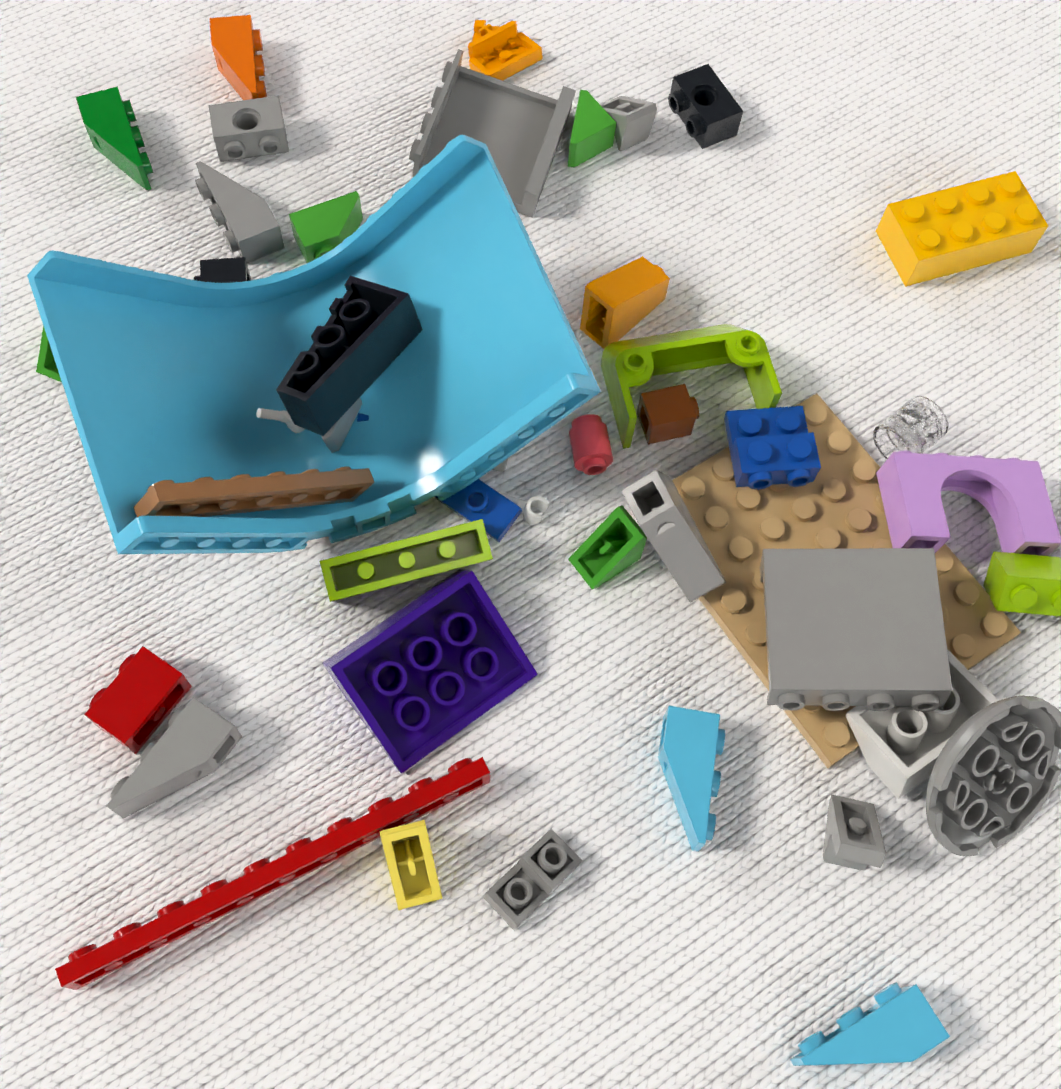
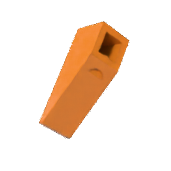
M251 15L210 18L211 45L218 70L242 100L267 97L264 80H259V77L265 76L262 54L257 55V51H263L260 29L253 28Z

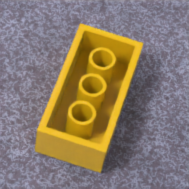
M1016 171L890 203L885 209L876 233L903 284L907 287L1031 253L1048 228V224Z

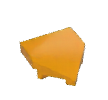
M475 20L473 39L468 44L469 66L471 70L503 81L543 59L542 47L524 33L518 32L517 21H510L503 26H491L490 24L486 25V20Z

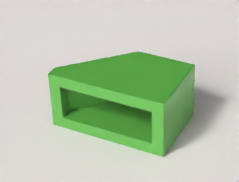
M357 191L289 214L293 236L306 264L334 249L359 228L363 216L360 196Z

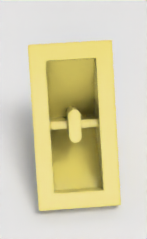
M425 820L380 831L398 910L442 899Z

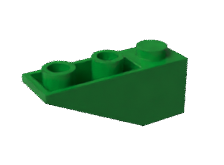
M118 86L76 97L83 123L93 147L146 191L150 190L151 186L147 175L154 172L147 152L140 153L139 148L145 147L138 125L131 126L130 123L137 121L130 99L122 100Z

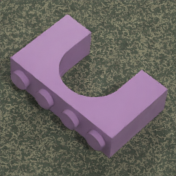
M904 450L893 452L876 473L893 548H934L936 553L951 538L942 504L941 491L961 492L980 502L990 513L995 523L1002 552L1049 556L1061 545V536L1038 461L1020 460L1018 458H985L981 455L967 457L952 456L946 453L922 454Z

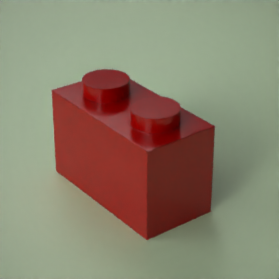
M142 646L136 654L128 656L123 661L118 675L112 683L94 695L89 704V709L84 715L105 733L134 754H137L192 686L181 672Z

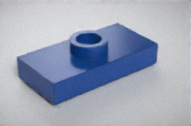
M477 479L466 488L443 501L439 500L438 496H435L439 502L468 522L483 519L486 534L497 542L502 540L522 512L521 507L480 479Z

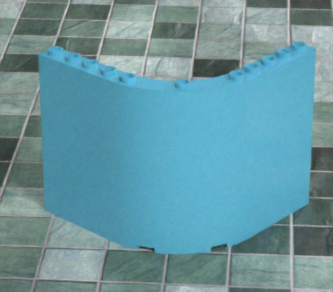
M459 135L449 141L446 147L433 160L424 165L404 187L397 190L390 200L377 212L371 214L366 222L351 236L345 238L341 244L321 257L287 272H278L270 277L243 282H203L52 250L47 252L27 275L118 555L285 552L305 549L307 546L306 542L309 540L328 536L330 542L335 543L378 530L417 514L414 507L435 496H438V499L443 501L466 488L601 392L487 145L466 135ZM351 275L408 293L423 330L360 397L362 405L358 413L369 415V421L357 422V414L340 450L331 453L321 435L307 429L300 433H294L285 422L257 418L256 413L258 408L287 411L276 389L300 352L310 349L313 344L311 335L317 326H324L331 316L329 307L335 298H343L347 291L344 284ZM349 466L351 469L369 468L375 481L353 502L208 517H137L133 508L148 492L147 489L152 484L162 480L185 483L202 477L223 480L241 474H249L251 477H262L278 471H283L287 475L300 474L310 469H318L319 472L334 471L340 467Z

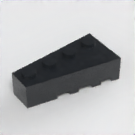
M350 275L344 284L347 290L343 298H335L329 307L330 318L324 326H317L311 335L313 344L310 349L300 352L276 389L294 425L324 436L418 336L423 329L408 293Z

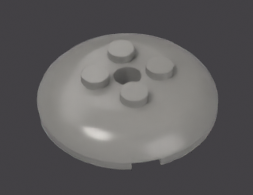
M1022 695L1002 699L975 713L951 736L934 764L926 791L927 822L934 838L940 845L955 855L976 856L978 855L979 848L989 840H991L996 848L1006 843L1019 833L1037 814L1052 792L1061 773V769L1055 765L1059 749H1061V712L1054 705L1034 696Z

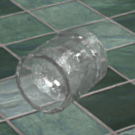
M916 396L901 406L895 414L890 415L875 427L873 440L881 455L886 459L893 452L904 450L923 454L927 448L932 447L947 434L949 423L942 409L934 401L924 396Z

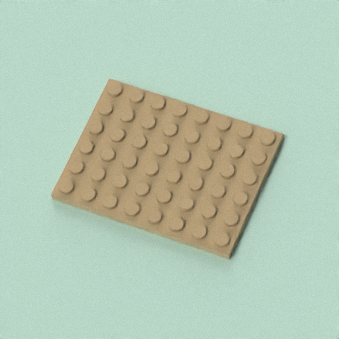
M817 393L796 405L803 406L808 433L814 432L821 469L814 482L800 487L777 484L760 490H754L749 487H736L729 446L672 480L726 580L725 584L701 596L699 600L768 691L769 677L763 582H760V563L763 549L893 548L876 474L880 466ZM944 544L935 553L946 644L947 649L969 670L1014 639L1021 632L1003 611L995 609L990 595L950 548ZM805 706L799 710H784L827 768L859 747L846 718V713L856 706H849V708L840 711L826 710L823 706Z

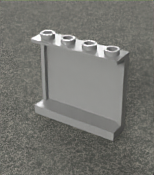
M458 49L453 63L447 61L442 76L443 88L437 86L431 103V107L434 108L432 114L425 113L420 130L423 136L421 140L415 139L412 144L409 160L414 161L413 177L424 165L433 160L446 147L449 141L459 135H466L487 145L517 212L533 218L566 126L576 90L563 86L558 100L462 67L463 50Z
M934 548L763 549L760 563V582H763L769 677L767 705H778L783 710H799L805 706H823L824 709L830 711L844 710L849 708V706H867L872 711H886L895 706H912L914 710L922 712L933 711L944 706L953 690Z

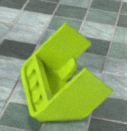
M722 324L617 341L606 346L602 353L601 369L623 449L631 447L637 421L629 387L643 385L652 376L735 363L744 368L756 409L776 408L782 391L764 339L756 332L731 324Z

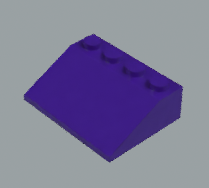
M461 569L442 580L322 663L347 701L401 774L538 675L474 572Z

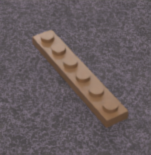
M349 466L340 467L334 471L319 472L318 469H310L300 474L287 475L283 471H278L262 477H251L249 474H241L223 480L202 477L185 483L162 480L152 484L147 489L148 492L133 508L137 517H208L353 502L375 481L369 468L351 469Z

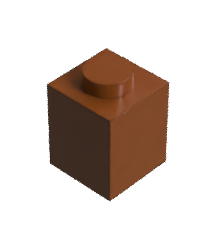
M685 384L641 393L637 415L647 444L692 434L695 421L699 418V407L695 397L689 396Z

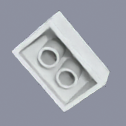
M948 649L953 691L943 707L933 711L922 712L914 710L912 706H895L886 711H872L867 706H856L846 713L847 721L868 766L898 799L931 775L934 764L943 747L966 720L984 707L999 701Z

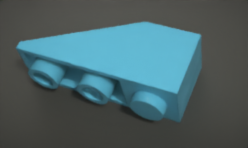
M668 706L663 716L658 760L690 847L693 851H699L706 844V840L712 841L714 836L716 815L709 813L711 796L717 797L720 787L721 773L714 770L716 754L721 755L723 752L725 729H719L720 714Z
M895 982L873 996L877 1004L863 1012L860 1006H857L837 1018L836 1022L840 1028L826 1037L820 1030L802 1040L798 1044L801 1053L791 1058L790 1061L793 1066L913 1062L950 1036L917 984L900 988L898 983Z

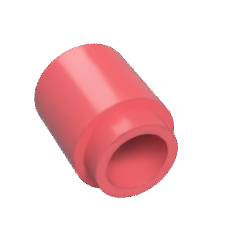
M595 414L579 416L572 421V428L569 431L574 466L577 470L583 471L587 475L601 474L613 462L607 425L602 422L600 416Z

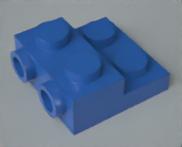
M803 406L726 411L724 422L736 487H749L754 490H760L777 484L800 487L814 482L821 469L814 432L808 433Z

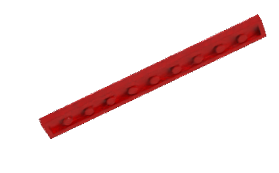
M483 757L472 761L471 758L462 759L448 768L449 774L433 781L432 777L424 778L408 788L409 794L393 801L392 797L381 799L368 808V814L354 821L351 817L341 819L327 828L328 834L314 841L310 837L298 840L285 849L286 855L270 862L269 858L258 860L244 868L243 872L245 875L229 883L226 879L211 883L200 891L201 897L187 904L184 901L171 903L157 912V919L141 926L140 922L124 926L113 933L114 940L98 948L96 944H91L72 952L68 956L69 962L55 969L61 987L77 990L380 838V831L406 825L490 783V771Z

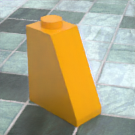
M642 256L589 282L585 286L580 330L603 349L609 344L619 341L665 300L670 278L661 267L653 265Z

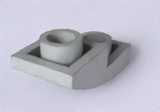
M551 828L521 856L516 865L485 893L483 898L515 931L583 860Z

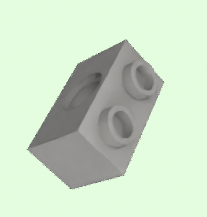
M279 95L208 105L213 139L220 162L289 152Z

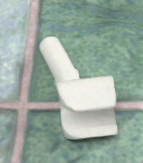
M257 409V418L285 422L294 433H300L305 430L294 425L289 413L285 410Z
M497 491L521 507L524 520L531 525L539 524L543 518L541 515L532 512L531 507L538 508L540 511H547L549 507L548 501L541 496H533L528 501Z

